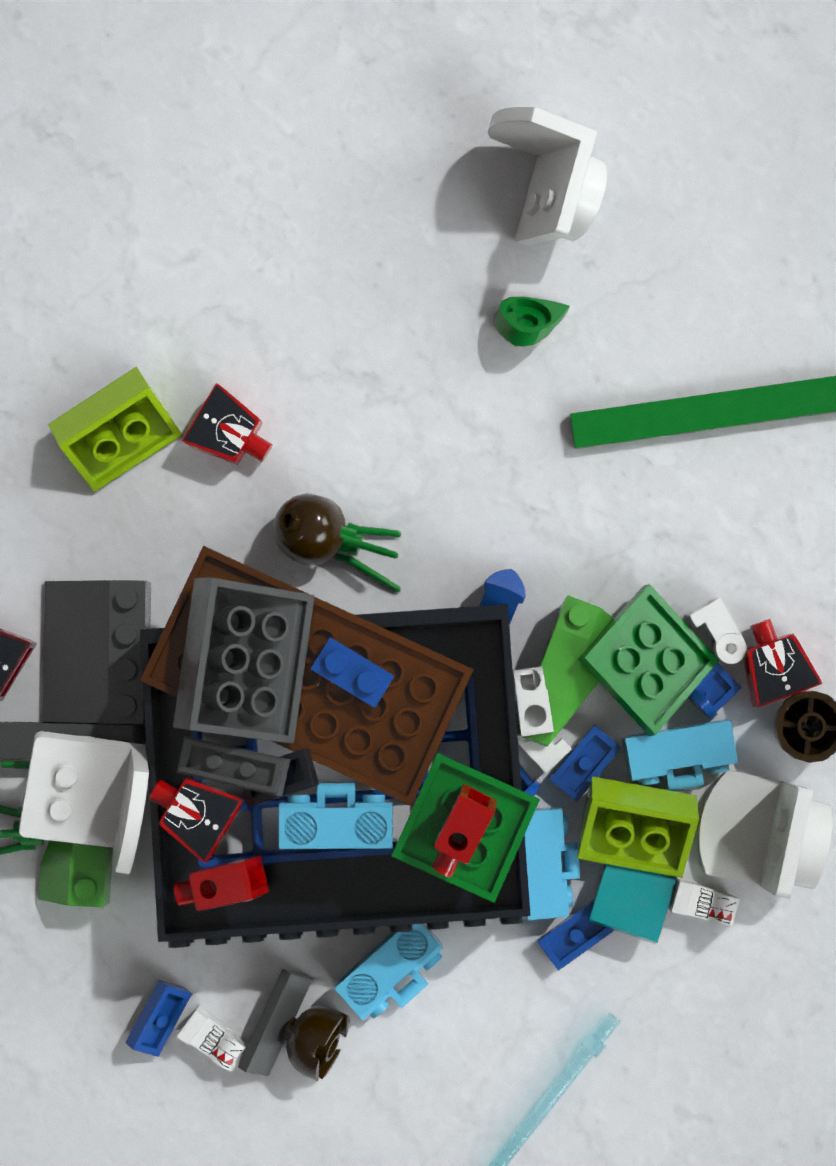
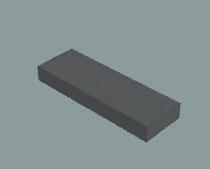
M185 736L177 773L282 796L290 759Z
M281 970L238 1064V1068L246 1073L269 1076L286 1039L284 1037L285 1028L290 1019L296 1017L313 980L311 977L296 971Z

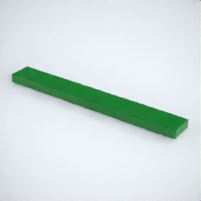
M836 376L570 413L574 449L836 412Z

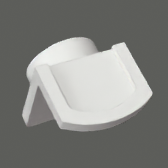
M512 107L495 112L488 129L489 137L537 156L515 235V242L529 247L560 238L570 241L578 240L588 230L596 217L606 188V164L603 160L591 156L597 131L536 107Z
M45 731L37 732L34 736L19 823L20 835L26 838L112 847L115 872L130 874L141 830L149 777L145 744L99 739L90 736H76Z
M733 770L723 772L712 785L703 803L697 831L698 853L704 872L713 876L758 885L775 896L788 899L791 898L794 885L814 889L824 871L830 848L833 826L831 805L812 800L813 790L802 786Z

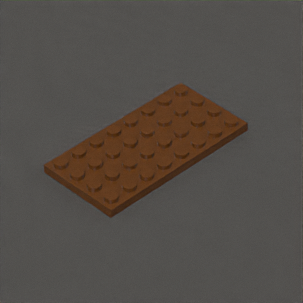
M203 546L140 681L177 698L194 578H217L308 593ZM315 597L294 744L271 742L293 752L309 748L313 761L412 806L474 669ZM330 637L394 675L393 680L376 708L311 670Z

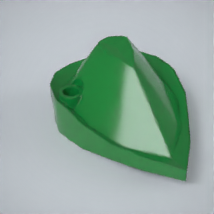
M509 297L500 303L494 315V324L499 334L516 347L531 346L540 342L551 333L565 317L570 305L531 297Z

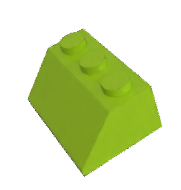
M137 366L48 424L59 447L94 492L182 436L181 431Z
M592 776L584 805L577 859L683 878L699 822L697 795Z

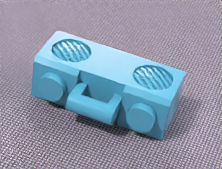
M724 719L660 730L653 736L643 733L622 737L628 777L632 781L638 780V784L642 786L659 783V776L665 775L669 791L703 787L702 769L708 768L709 774L721 773L730 770L729 764L738 763L731 720ZM692 766L693 774L674 777L673 769Z
M319 783L317 785V802H310V795H288V802L279 803V849L393 848V802H385V795H363V802H355V783ZM326 798H347V807H326Z
M536 808L525 833L531 915L522 917L526 920L569 917V907L573 905L572 889L570 886H567L566 879L580 878L579 859H577L578 842H564V836L568 835L569 826L567 816L563 815L561 808ZM561 851L565 853L566 871H562Z
M412 924V931L392 932L335 983L334 989L362 1020L368 1015H371L373 1019L380 1015L389 1006L386 999L390 996L403 1008L429 985L419 970L424 967L428 971L442 958L439 952L443 949V943L431 930H427L426 924ZM410 974L413 980L398 992L395 986Z

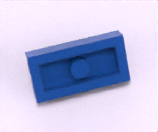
M331 637L311 667L312 671L376 708L394 678V675Z
M593 724L549 779L577 802L589 788L591 777H598L622 747Z
M594 899L537 939V942L558 971L615 931L588 921Z
M159 979L125 1043L132 1050L158 1057L192 993L184 987Z

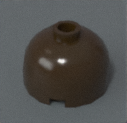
M301 494L290 498L278 510L273 523V535L279 549L291 560L305 565H322L333 558L342 545L344 538H341L340 534L341 525L345 527V518L341 508L333 500L315 494Z
M817 691L798 692L785 699L777 709L773 722L775 738L781 749L792 758L808 763L820 762L830 758L836 752V702L827 694Z
M313 1006L302 1012L298 1019L292 1017L285 1028L284 1037L288 1038L286 1050L288 1059L293 1067L315 1081H318L319 1078L323 1079L339 1056L341 1049H336L340 1039L339 1034H342L344 1037L347 1036L350 1024L349 1015L326 1006Z

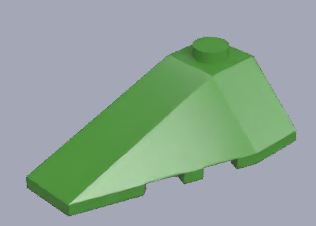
M569 595L564 599L539 667L542 666L545 686L548 690L554 732L522 738L548 747L599 683L578 659L614 619L602 608ZM518 721L517 736L521 737L520 723Z
M50 840L40 863L38 900L67 906L105 907L110 903L113 848Z

